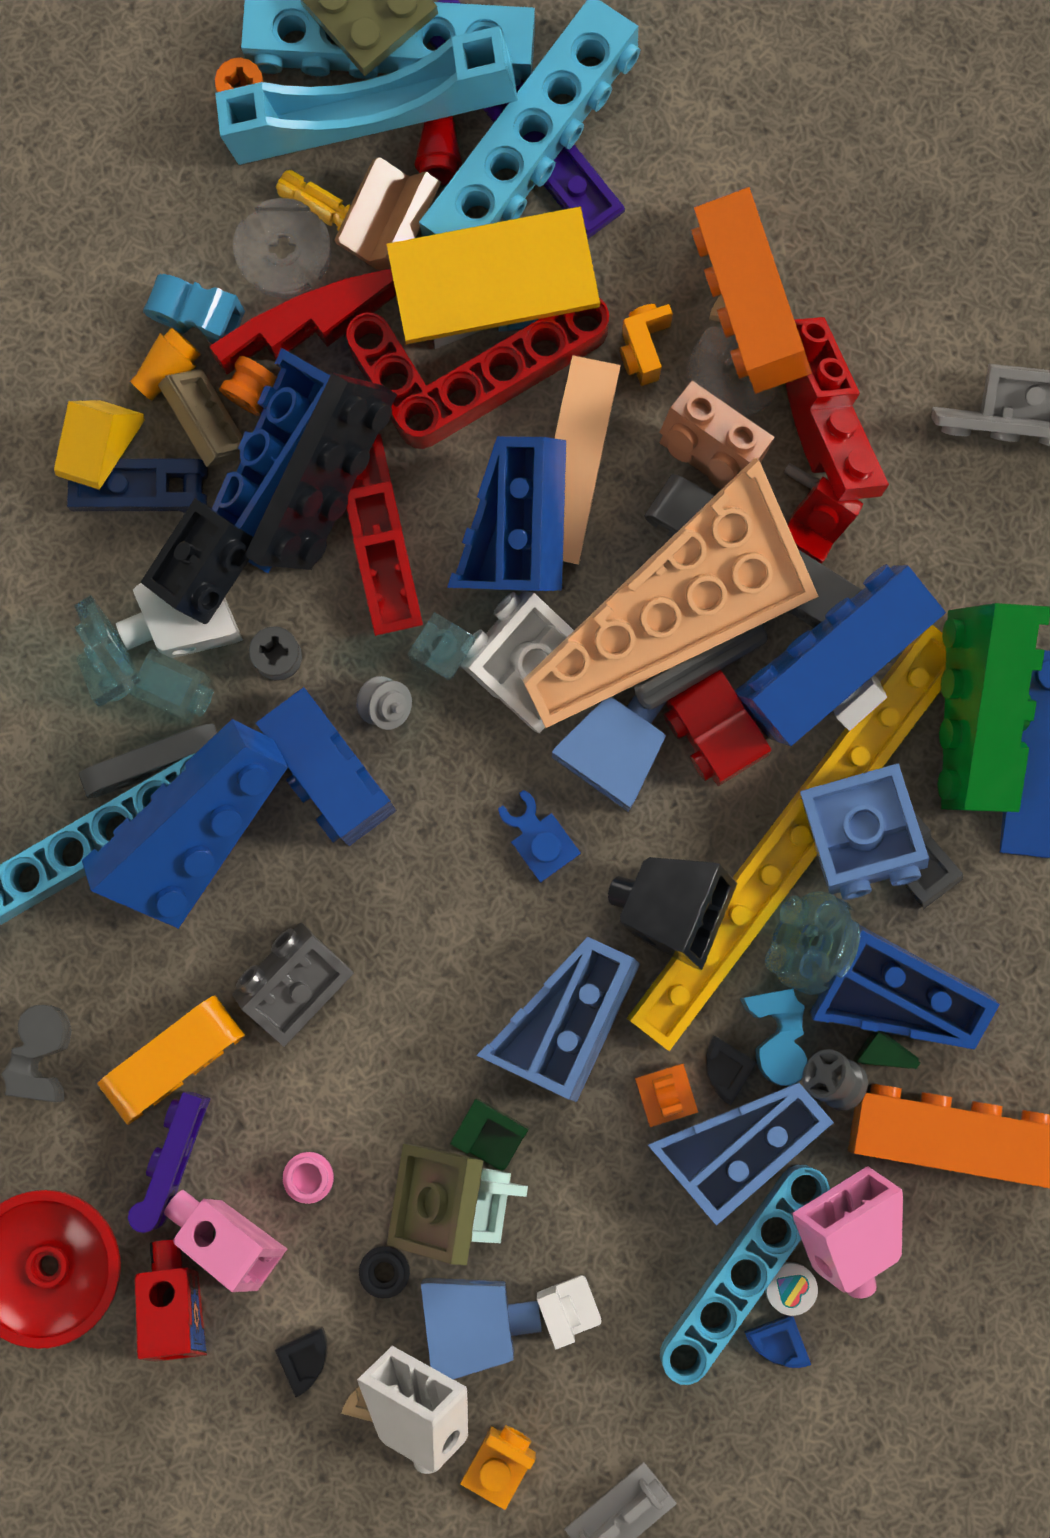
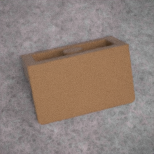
M380 157L373 159L335 237L336 244L380 271L390 269L386 244L416 237L420 228L419 221L428 211L441 181L427 172L408 176Z

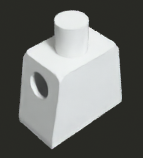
M142 583L133 589L141 612L116 623L120 637L127 650L154 640L158 652L165 659L226 646L243 640L226 598H224L211 620L207 624H202L174 609Z
M391 1346L357 1379L379 1439L386 1446L412 1460L415 1469L420 1473L430 1474L438 1471L465 1443L468 1437L466 1386L394 1346Z

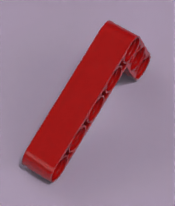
M599 298L600 307L538 319L428 385L424 383L389 324L382 316L369 312L355 316L347 327L346 338L352 357L368 382L382 385L384 379L394 373L402 374L408 379L402 388L391 390L397 396L391 406L392 414L390 419L402 439L409 446L425 449L442 441L571 364L573 355L583 357L601 346L608 335L609 310L604 301ZM582 316H591L600 325L595 330L583 331L578 329L574 322ZM369 333L377 334L383 338L381 343L373 349H364L358 345L359 340ZM549 340L556 344L558 350L552 355L541 356L532 348L539 341ZM499 365H509L517 371L516 375L507 381L495 379L491 372ZM459 389H467L475 395L473 401L465 406H457L449 398L454 391ZM416 414H426L433 419L431 426L422 431H415L409 428L407 423Z

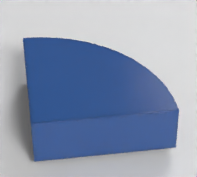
M787 1315L744 1331L746 1338L755 1351L770 1362L789 1368H801L811 1365L793 1316Z

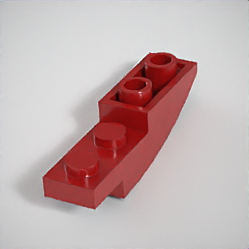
M825 317L794 319L812 374L785 384L795 426L813 473H826L838 501L881 497L889 483L853 408V404L860 392Z

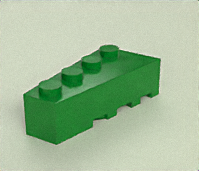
M992 603L948 610L947 620L942 632L943 643L946 647V670L941 678V692L945 698L944 720L939 730V741L943 748V765L937 782L938 793L941 797V809L999 812L1020 811L1029 747L1025 742L1021 741L1022 733L1028 728L1030 722L1034 721L1037 701L1031 699L1029 688L1032 671H1042L1045 650L1036 648L1039 624L1049 625L1050 606Z

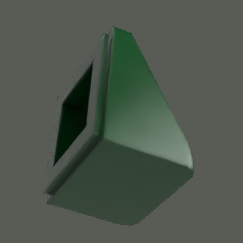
M873 1031L852 1059L854 1062L861 1064L917 1069L921 1063L917 1056L883 1031Z

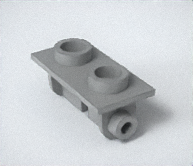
M643 1462L565 1527L564 1530L570 1538H637L673 1508L677 1502L645 1462Z

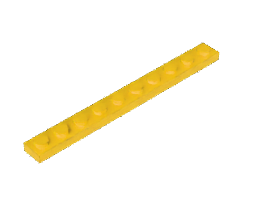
M931 625L906 647L880 683L887 698L850 731L847 728L844 729L733 876V879L738 884L703 969H695L672 957L626 1018L668 1051L672 1049L817 856L815 842L800 791L883 768L941 691V678L946 670V647L943 643L942 632L934 625Z

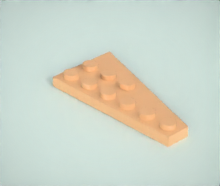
M754 458L523 679L545 728L819 597L760 461Z

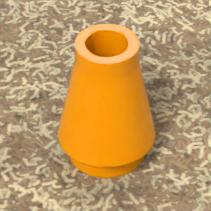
M171 327L165 335L159 333L137 374L130 382L144 396L153 401L162 392L158 385L166 375L193 370L197 367L194 362L201 353L184 336Z

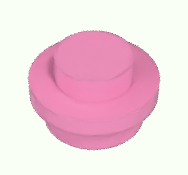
M300 1153L294 1156L284 1168V1188L288 1195L297 1202L305 1204L318 1202L330 1192L333 1186L334 1172L332 1166L324 1156L318 1153Z

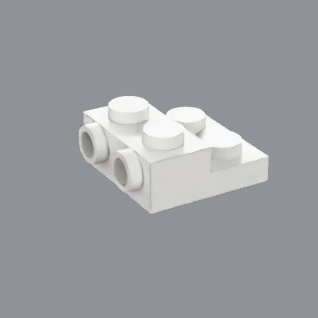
M522 591L518 596L512 592L494 610V615L498 620L488 632L485 633L480 629L465 642L461 652L466 657L459 665L493 697L500 699L533 731L541 733L545 726L523 679L574 630L535 593Z

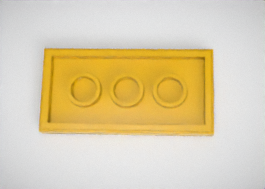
M581 206L386 244L406 345L600 307Z

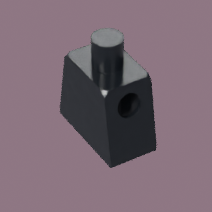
M649 857L643 861L636 880L621 876L614 878L609 887L608 901L613 906L623 908L620 915V923L635 937L695 969L702 970L738 883L718 863Z

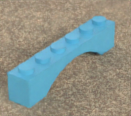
M500 26L451 37L437 50L416 63L393 73L366 81L319 87L284 86L259 82L215 93L220 137L238 165L518 101L512 59Z

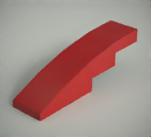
M391 268L346 278L298 295L251 318L210 345L209 348L217 363L228 375L235 369L234 364L239 356L251 358L265 346L274 358L277 359L281 348L290 352L311 335L317 333L328 347L347 333V327L355 316L365 312L374 313L396 296Z
M381 434L377 435L369 451L370 459L367 467L357 476L347 496V512L375 636L423 625Z

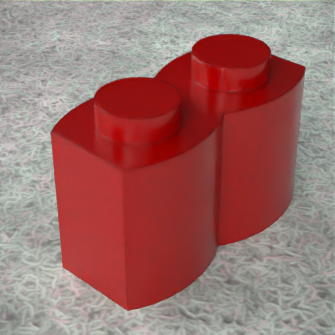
M721 670L666 701L669 711L663 714L664 719L677 739L686 736L693 746L695 753L690 755V759L704 781L713 778L719 787L769 756L772 751L762 732L744 708L735 690Z

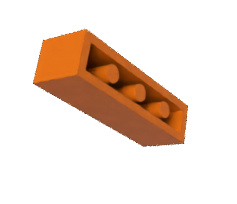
M750 187L694 207L699 227L691 229L700 258L709 255L712 267L704 269V273L713 298L722 295L726 306L718 309L717 313L725 337L728 338L734 335L736 337L739 348L731 350L730 353L739 379L749 376L754 392L757 394L812 374Z
M874 1083L871 1084L870 1093H866L863 1100L854 1107L848 1151L851 1153L1050 1188L1049 1114L1022 1110L1021 1120L1002 1117L1003 1106L972 1101L971 1111L951 1108L952 1097L922 1092L920 1102L901 1099L902 1088Z

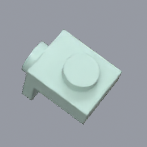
M482 1168L481 1185L478 1192L471 1242L501 1243L507 1196L527 1197L528 1186L511 1183V1173Z

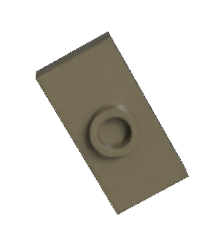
M203 369L166 375L158 386L206 467L240 459L238 446L242 440V435Z

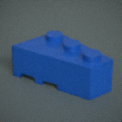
M497 436L477 495L480 502L471 528H466L462 541L465 547L457 571L451 574L447 588L562 591L566 440L549 437Z
M304 687L256 722L264 735L275 740L288 768L293 773L286 779L288 784L303 803L311 798L322 814L316 818V821L333 843L341 838L350 846L397 811Z

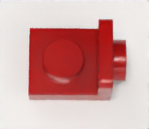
M822 476L794 510L787 523L798 550L822 564L834 542L855 520L864 503L858 499L838 501L829 480Z

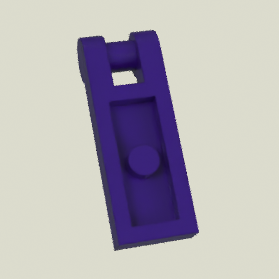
M183 1092L180 1100L176 1098L172 1100L163 1124L165 1128L169 1129L163 1148H155L146 1169V1176L152 1179L144 1201L133 1205L128 1213L129 1224L135 1231L141 1233L149 1232L160 1228L167 1221L168 1217L164 1215L165 1208L177 1194L211 1098L195 1092Z

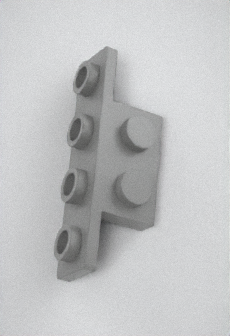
M988 364L980 412L932 407L931 418L935 425L942 426L941 432L949 435L970 436L973 429L991 431V438L1008 442L1019 441L1020 435L1039 437V443L1050 446V370Z

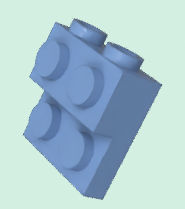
M899 763L800 791L829 895L840 892L843 900L855 899L872 891L871 883L890 878L892 886L908 884L920 879V870L928 868L929 856Z

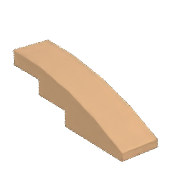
M575 355L572 356L555 439L566 440L563 561L579 565L621 365Z

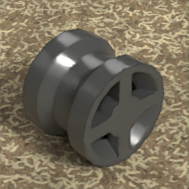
M278 626L266 627L258 631L251 640L249 646L250 659L254 667L265 678L274 681L285 680L293 676L300 668L302 650L295 637L288 630ZM274 642H276L274 648H272L270 651H264L269 650L270 647L274 646Z
M832 1049L821 1050L815 1053L808 1060L803 1070L802 1081L805 1090L812 1097L824 1101L828 1106L836 1110L846 1111L856 1107L866 1094L868 1087L866 1071L861 1065L847 1059L844 1055Z

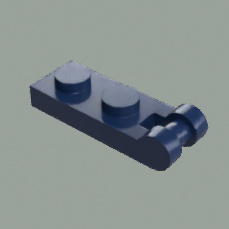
M119 459L100 490L68 480L67 507L71 511H180L185 513L194 498L207 505V495L202 494L203 479L208 477V467H206L201 459ZM169 478H182L183 492H169Z

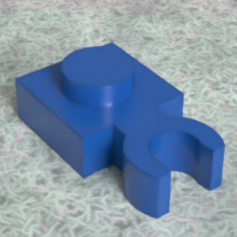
M523 790L519 795L527 806L524 815L513 817L503 805L498 808V811L506 825L519 828L522 835L511 843L538 881L542 883L581 855V852L552 813L539 821L535 815L536 803L530 793Z

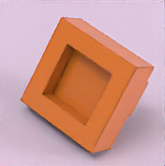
M683 1063L635 1078L649 1127L699 1113Z

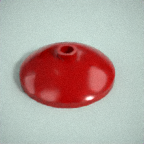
M34 1190L13 1196L0 1203V1338L18 1346L36 1349L57 1347L76 1340L91 1330L103 1318L116 1295L120 1281L121 1260L114 1233L104 1217L92 1205L75 1195L57 1190ZM47 1255L55 1257L58 1261V1270L55 1274H47L42 1268V1260Z

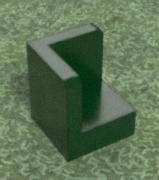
M476 1098L450 1144L466 1154L470 1152L503 1171L507 1168L521 1141L526 1136L529 1127L481 1099Z

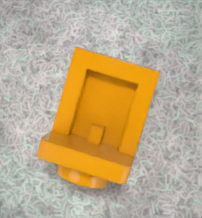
M656 304L643 305L631 311L628 318L623 319L622 336L626 345L620 347L621 358L627 374L632 375L636 373L641 386L659 381L662 366L650 334L671 327L673 313L669 304L658 308Z

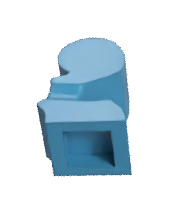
M159 274L156 277L149 299L144 306L143 313L152 320L173 327L183 334L187 333L192 327L198 328L206 336L208 342L213 344L239 327L245 310L238 297L234 294L216 287L207 290L202 288L197 282L190 284L172 275Z
M794 989L740 998L745 1010L753 1017L761 1018L770 1015L776 1019V1032L755 1048L757 1065L762 1075L768 1081L778 1085L790 1086L799 1082L803 1078L807 1057L794 1040L804 1034L802 1023L805 1006L798 1001Z

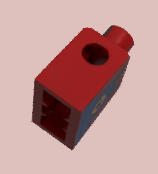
M173 1240L151 1242L152 1272L135 1275L138 1359L158 1362L207 1356L199 1273L190 1268H183L182 1251L174 1244ZM173 1286L174 1298L170 1304L165 1306L163 1295L168 1288Z

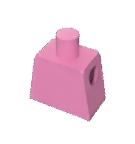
M869 1166L792 1213L793 1220L814 1270L840 1291L848 1293L853 1298L862 1299L873 1295L877 1288L875 1276L897 1263L902 1256V1189Z
M181 1190L165 1208L164 1215L181 1227L173 1240L174 1244L231 1292L258 1291L287 1251L286 1247L222 1200L203 1199L199 1202L185 1190ZM214 1229L216 1231L215 1239H213Z

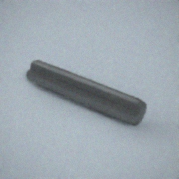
M761 624L637 684L634 688L635 695L644 709H654L767 642L768 635Z

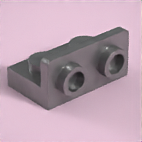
M303 923L298 924L294 930L292 928L287 929L275 940L271 948L272 953L259 966L254 965L242 974L236 984L237 989L232 995L240 1008L283 1047L354 974Z

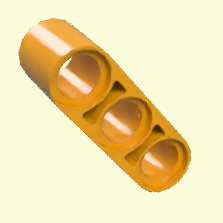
M216 995L211 996L114 1068L97 1085L124 1122L129 1125L143 1115L142 1111L152 1104L154 1106L182 1086L184 1079L191 1074L196 1075L224 1054L223 1050L226 1047L241 1041L245 1034Z

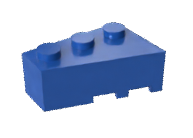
M858 924L822 988L810 1014L812 1020L834 1022L875 1032H889L909 1036L914 1039L975 1050L1000 1004L989 994Z

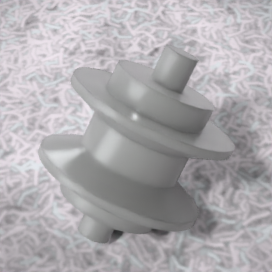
M376 676L366 681L357 696V710L360 717L365 722L385 730L395 729L402 725L408 718L412 707V697L408 688L401 682L393 681L384 676Z

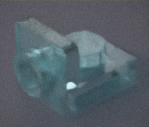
M434 612L408 652V657L411 664L427 674L431 669L447 680H450L454 677L475 643V637Z

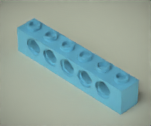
M245 0L241 49L245 59L255 63L262 73H280L282 67L301 68L303 73L311 76H326L330 73V70L349 71L351 76L360 79H372L377 77L378 73H393L416 63L433 51L425 46L433 36H441L447 41L454 36L500 26L512 59L515 85L518 86L521 84V79L525 82L532 73L535 8L434 2L437 5L438 14L370 73L364 76L338 46L330 43L332 40L330 36L302 6L301 0ZM291 31H302L305 33L304 37L296 43L283 41L284 37Z
M587 0L517 92L518 101L509 102L419 221L422 237L518 219L526 207L527 199L525 198L535 185L541 187L551 176L556 164L554 159L564 147L570 149L579 139L584 128L582 122L593 109L597 112L604 106L611 94L612 82L620 72L627 74L636 63L641 51L638 47L639 26L602 1ZM587 57H596L602 61L592 67L580 63L581 60ZM559 94H567L574 98L567 104H556L551 100ZM531 131H539L545 135L538 142H528L523 139V136ZM505 168L517 172L510 180H499L494 177L496 172ZM474 206H483L489 210L485 216L478 219L469 218L465 215Z

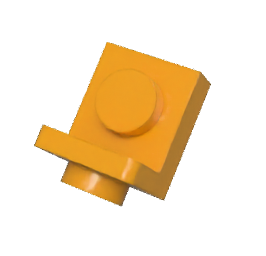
M505 1425L502 1431L491 1426L466 1470L460 1485L506 1510L528 1469H531L536 1460V1452L528 1448L532 1441L526 1435L510 1426Z

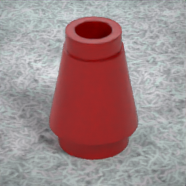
M453 116L424 122L415 159V168L419 173L427 172L441 181L440 186L447 185L462 166Z

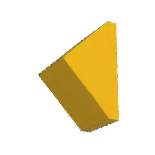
M101 400L68 401L54 466L55 475L100 490L145 421L144 414Z

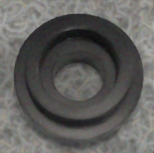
M379 1246L370 1250L363 1257L359 1266L361 1285L370 1295L384 1299L398 1295L406 1287L410 1277V1266L407 1258L401 1251L390 1246ZM381 1262H387L394 1268V1277L389 1281H381L375 1274V1268Z

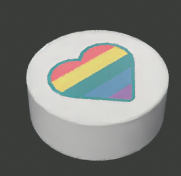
M785 1262L766 1288L765 1293L768 1301L777 1311L785 1315L796 1316L807 1312L813 1306L817 1298L818 1286L814 1275L805 1266L796 1262Z

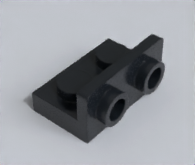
M194 498L140 583L174 609L202 624H207L250 559L244 555L253 536Z

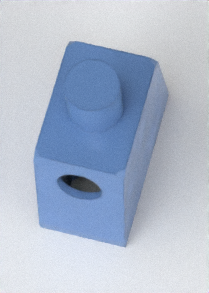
M636 695L627 707L613 697L603 700L554 748L552 758L629 812L665 740L666 735L651 723L666 702L654 709H644Z
M426 1278L422 1280L421 1291L430 1367L451 1379L460 1378L514 1360L512 1336L542 1332L538 1302L508 1304L505 1281Z

